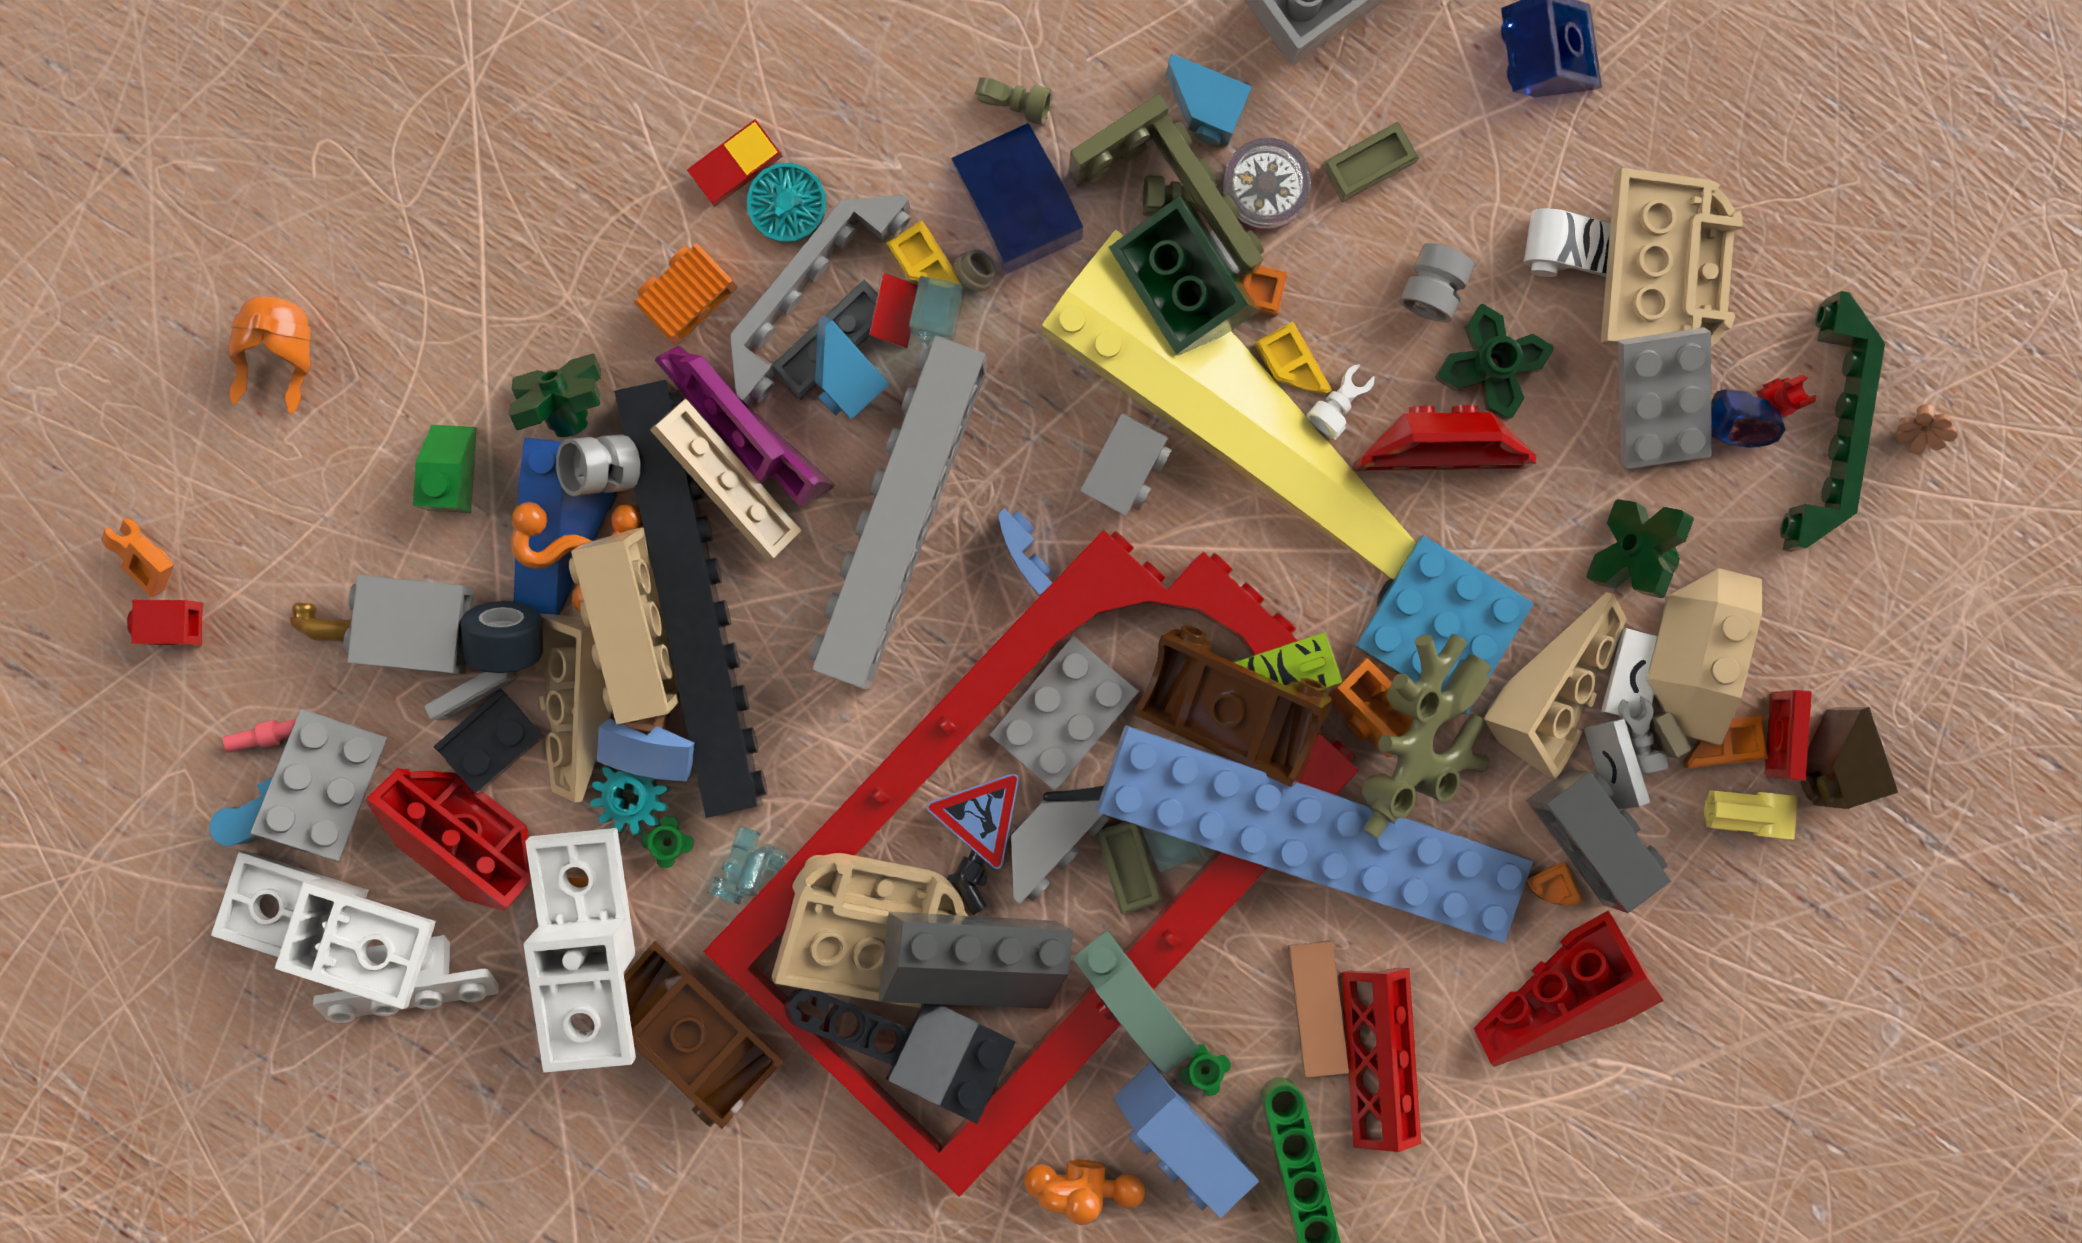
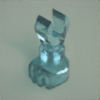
M740 826L733 841L729 856L730 860L729 862L724 861L721 868L725 871L722 878L713 877L707 893L736 904H742L747 888L739 885L741 877L746 878L748 869L745 866L748 864L760 837L759 832Z

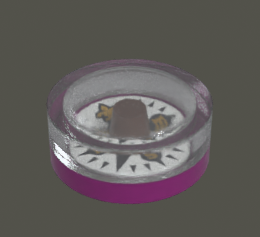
M1276 138L1255 139L1244 144L1231 157L1222 181V196L1227 194L1234 201L1240 213L1237 220L1241 225L1256 231L1277 230L1291 223L1301 212L1310 193L1311 172L1302 153L1290 143Z

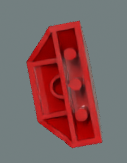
M1476 405L1453 406L1451 413H1435L1434 406L1409 407V413H1404L1396 419L1355 462V471L1526 469L1536 464V454L1492 412H1478V406Z
M397 768L366 798L367 805L396 847L464 900L506 911L532 883L525 843L529 838L527 826L483 791L475 794L457 773L410 771V769Z

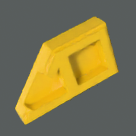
M923 220L886 242L887 247L910 282L958 293L965 290V286L959 281L955 270Z
M1293 321L1255 342L1254 345L1276 382L1324 396L1332 391Z

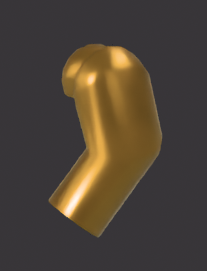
M295 603L292 606L293 617H289V620L294 629L313 640L344 642L346 630L350 628V620L315 619L316 606L313 603Z

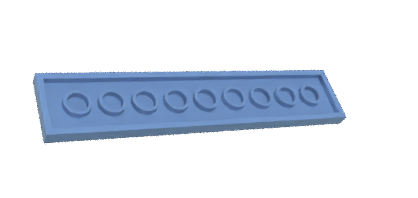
M1127 725L1124 727L1096 808L1099 813L1502 943L1506 941L1533 861L1528 858L1405 817L1398 818L1395 824L1388 823L1380 837L1375 839L1363 831V828L1373 814L1370 810L1371 806L1299 782L1293 787H1289L1267 777L1263 771Z

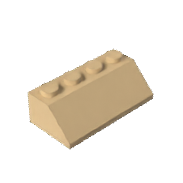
M644 527L580 545L571 551L573 558L569 560V570L573 582L580 584L584 601L580 604L581 616L587 628L591 627L595 644L592 645V658L596 669L602 670L606 687L603 688V700L609 713L613 712L616 724L668 714L680 701V695Z

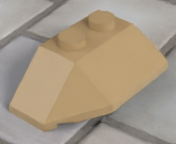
M1718 568L1667 596L1646 680L1663 711L1673 714L1685 737L1718 746L1722 745L1742 698L1762 616V579Z

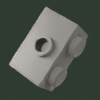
M1122 413L1080 491L1125 516L1131 507L1139 511L1151 490L1149 486L1144 484L1152 469L1160 473L1172 449L1165 446L1169 437Z

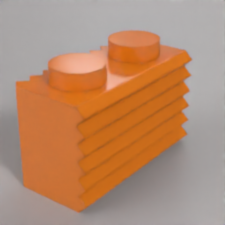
M698 244L693 245L691 249L688 247L680 249L669 261L671 268L661 275L659 279L656 276L648 279L639 288L637 294L640 297L634 302L675 346L738 288L733 280Z

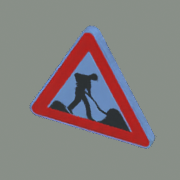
M1013 773L931 801L927 809L988 864L998 869L1003 865L1019 778Z

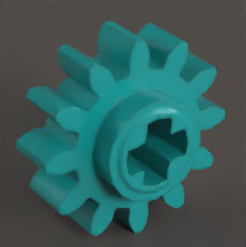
M604 766L602 771L608 780L606 782H592V787L597 791H601L602 797L590 802V805L593 807H604L605 812L598 819L599 823H607L614 819L613 828H617L618 834L622 833L626 829L627 823H629L630 830L634 835L642 833L643 820L649 826H657L659 822L653 813L655 810L666 811L669 809L665 802L659 801V795L668 793L671 790L670 787L657 786L656 781L658 779L640 776L622 770L617 772L612 767ZM634 785V794L639 796V801L637 803H630L629 807H627L628 799L622 797L624 789H632Z

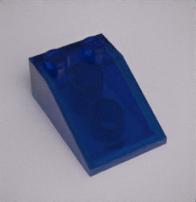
M1029 123L951 158L1005 275L1083 239L1084 227L1062 181Z

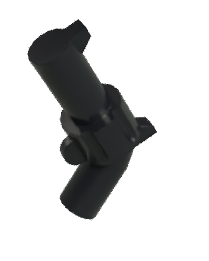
M971 850L968 857L963 856L956 872L948 875L947 880L957 884L960 895L974 915L987 907V903L975 886V884L978 886L985 885L987 883V876L984 874L986 867L983 866L985 860L974 850Z

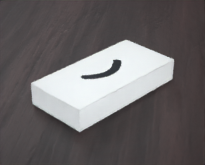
M1628 628L1622 630L1601 712L1620 717L1618 706L1620 701L1624 699L1628 702L1630 716L1636 717L1642 710L1640 696L1646 698L1652 704L1654 693L1646 679L1657 636Z

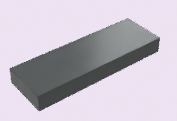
M864 279L825 315L834 321L857 348L870 337L869 333L878 293ZM818 323L770 366L800 400L817 386L815 383Z

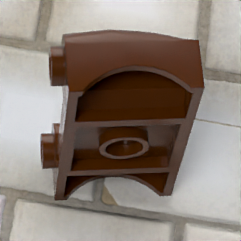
M1184 625L1181 627V630L1174 629L1162 635L1158 643V657L1153 675L1135 709L1134 715L1228 759L1263 771L1267 777L1289 787H1293L1300 781L1332 701V698L1325 693L1326 687L1320 682L1309 678H1301L1300 682H1291L1288 685H1283L1211 653L1213 645L1205 639L1206 633L1192 626Z
M654 941L624 974L634 1047L695 1104L692 1111L706 1125L712 1127L716 1123L723 1129L785 1059L754 1030H751L659 941Z

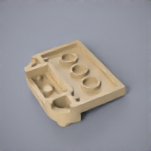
M1621 168L1615 172L1600 343L1618 345V340L1705 327L1711 332L1712 347L1722 338L1727 330L1732 328L1735 313L1728 312L1734 231L1742 228L1743 221L1741 210L1735 212L1728 197L1718 189L1719 183L1702 178Z
M843 853L823 856L815 855L806 861L804 868L797 875L792 888L795 892V897L771 977L775 984L879 1001L889 912L968 916V914L964 910L960 895L945 877L934 871ZM886 1002V1003H892V1004H898V1005H904V1006H910V1007H916V1008H920L921 1005H922V1004H920V1003H895V1002Z

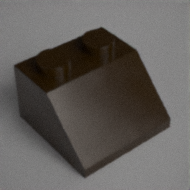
M1834 707L1826 710L1808 747L1806 781L1800 780L1805 796L1813 802V805L1850 809L1899 793L1870 707Z

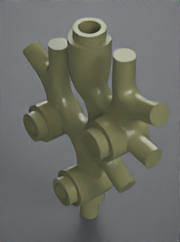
M1456 634L1450 636L1439 654H1437L1431 635L1417 637L1415 645L1422 670L1419 680H1412L1407 674L1401 673L1394 677L1392 685L1388 690L1387 699L1392 708L1398 713L1411 717L1412 722L1409 730L1403 736L1396 737L1385 734L1379 738V750L1384 753L1397 755L1398 757L1392 777L1380 773L1368 777L1363 784L1362 795L1366 799L1367 804L1371 806L1370 810L1373 812L1363 831L1375 839L1380 837L1388 823L1395 824L1398 818H1404L1412 811L1416 802V791L1438 801L1448 802L1456 795L1459 789V772L1466 769L1484 772L1489 767V758L1486 755L1472 753V745L1486 723L1484 719L1473 713L1469 715L1446 751L1441 754H1436L1433 751L1434 735L1440 725L1466 712L1476 702L1490 680L1488 673L1491 670V666L1483 659L1469 654L1466 659L1459 660L1441 692L1444 679L1467 645V642Z

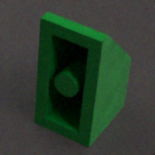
M431 425L416 460L413 506L427 511L471 513L476 427Z

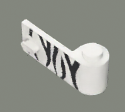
M1543 208L1533 210L1530 217L1524 265L1531 267L1532 274L1542 277L1557 276V271L1568 268L1606 277L1611 223L1559 209Z

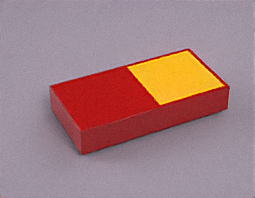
M754 119L689 167L687 171L715 207L783 156L757 120Z

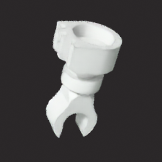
M1360 364L1350 367L1344 373L1340 389L1337 392L1332 391L1327 396V403L1318 401L1307 413V418L1330 440L1332 438L1336 440L1346 429V420L1342 415H1346L1352 408L1351 402L1353 399L1364 396L1374 385V376L1364 387H1357L1352 383L1351 377Z

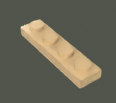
M686 399L675 406L650 429L766 561L775 558L802 531Z

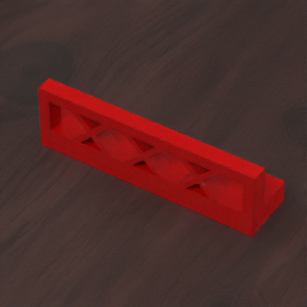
M1394 967L1382 971L1342 972L1353 1147L1401 1152L1422 1144L1410 968ZM1357 981L1372 982L1373 1002L1368 1008L1358 999ZM1365 1024L1376 1034V1046L1371 1052L1361 1042L1360 1030ZM1368 1068L1379 1079V1090L1374 1096L1366 1089L1363 1082V1074ZM1371 1112L1382 1123V1138L1367 1137L1366 1118Z

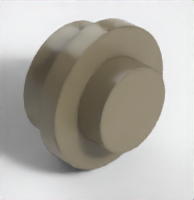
M974 249L962 253L954 264L957 277L966 288L982 292L986 291L993 284L996 266L993 260L983 251Z

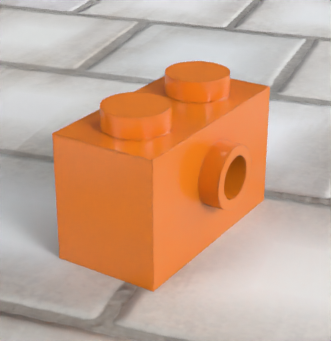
M1368 658L1355 666L1342 679L1343 682L1337 684L1328 693L1332 698L1331 703L1347 718L1346 725L1350 731L1362 740L1367 738L1378 750V741L1382 735L1399 737L1403 736L1410 728L1412 718L1396 712L1388 702L1387 694L1392 682ZM1381 752L1386 758H1389L1394 755Z

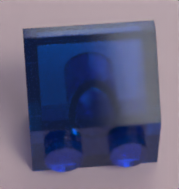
M1520 0L1501 8L1503 21L1501 36L1506 44L1509 63L1507 78L1513 92L1532 97H1542L1602 88L1590 4L1578 0Z

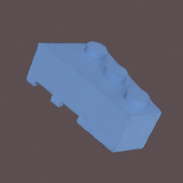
M1151 1061L1113 1097L1133 1129L1129 1134L1131 1140L1144 1154L1147 1155L1153 1151L1160 1158L1157 1165L1171 1181L1176 1183L1181 1178L1189 1186L1185 1190L1186 1194L1202 1211L1209 1206L1222 1218L1259 1182L1246 1162L1208 1122H1205L1188 1105L1189 1101L1180 1092L1176 1093L1161 1075L1160 1070Z

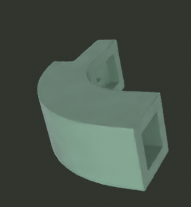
M1105 931L1073 957V960L1094 986L1095 991L1143 1052L1163 1073H1169L1200 1048L1178 1017L1161 1000L1108 931Z

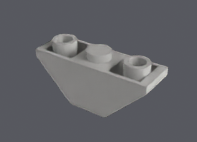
M1099 800L1041 801L1012 832L1013 898L1019 904L1026 897L1033 902L1050 884L1045 876L1056 865L1064 869L1080 850L1075 844L1082 836L1087 833L1093 837L1106 824L1109 817L1096 810Z

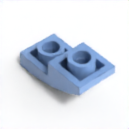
M1004 508L998 514L1006 547L1023 578L1040 597L1052 584L1047 578L1052 571L1035 553L1030 558L1024 554L1035 543V539L1030 535L1035 528L1020 512L1016 511L1011 516Z
M610 718L599 727L598 762L628 773L655 779L687 781L691 777L694 742L658 726L646 735L622 723L616 724L615 720Z

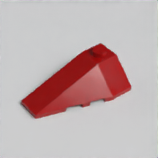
M1609 910L1570 931L1560 941L1562 947L1546 963L1540 961L1531 970L1534 975L1517 992H1509L1474 1027L1475 1033L1493 1067L1626 1022L1664 1001L1644 965Z

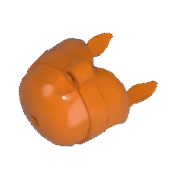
M271 296L251 298L241 306L240 312L236 314L231 326L232 331L229 339L228 355L235 364L236 377L229 390L230 401L233 405L237 404L247 389L248 363L245 350L263 343L272 353L295 367L289 387L285 392L288 413L292 414L300 404V388L311 366L309 349L311 335L308 317L301 307L285 299Z

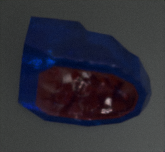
M1724 389L1717 391L1711 400V436L1727 445L1746 448L1768 446L1778 442L1786 430L1781 411L1776 409L1768 400L1756 398L1749 391Z

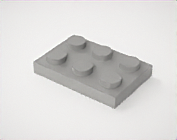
M1703 327L1618 340L1621 464L1626 469L1711 457V332Z
M1072 636L989 736L1056 791L1139 691Z
M300 709L250 834L339 863L387 737Z

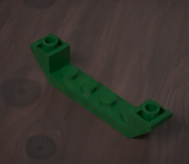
M1840 291L1826 298L1820 304L1815 319L1816 327L1820 328L1819 342L1851 347L1842 365V373L1846 376L1844 392L1838 397L1835 407V415L1839 418L1837 434L1831 439L1828 449V457L1832 460L1830 477H1827L1824 481L1821 491V500L1825 502V507L1803 504L1789 508V513H1786L1783 517L1780 527V536L1784 539V551L1792 552L1808 548L1857 514L1885 341L1850 292Z

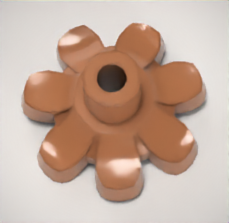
M1924 404L1917 408L1916 417H1903L1899 421L1895 439L1899 443L1911 441L1909 451L1914 454H1921L1924 452L1926 444H1929L1933 450L1945 448V441H1954L1958 433L1956 427L1952 425L1949 415L1944 413L1935 415L1934 406Z

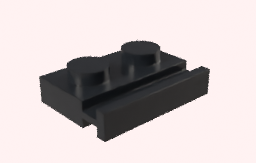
M500 688L433 747L445 758L446 762L473 792L479 794L545 735L512 701L507 693Z

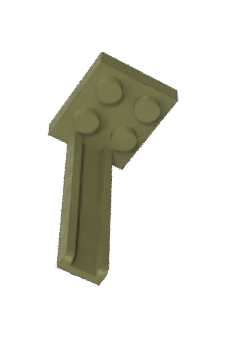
M1160 93L1070 151L1068 173L1077 187L1087 180L1092 185L1111 172L1110 165L1122 157L1126 161L1137 157L1147 148L1145 142L1153 139L1239 271L1247 275L1259 269L1264 260L1260 255L1264 252V249L1259 239L1251 230L1245 232L1237 220L1240 213L1234 201L1227 194L1221 196L1213 184L1216 177L1212 168L1204 158L1199 160L1196 158L1189 147L1192 144V140L1187 130L1180 122L1175 124L1172 122L1167 114L1169 107Z

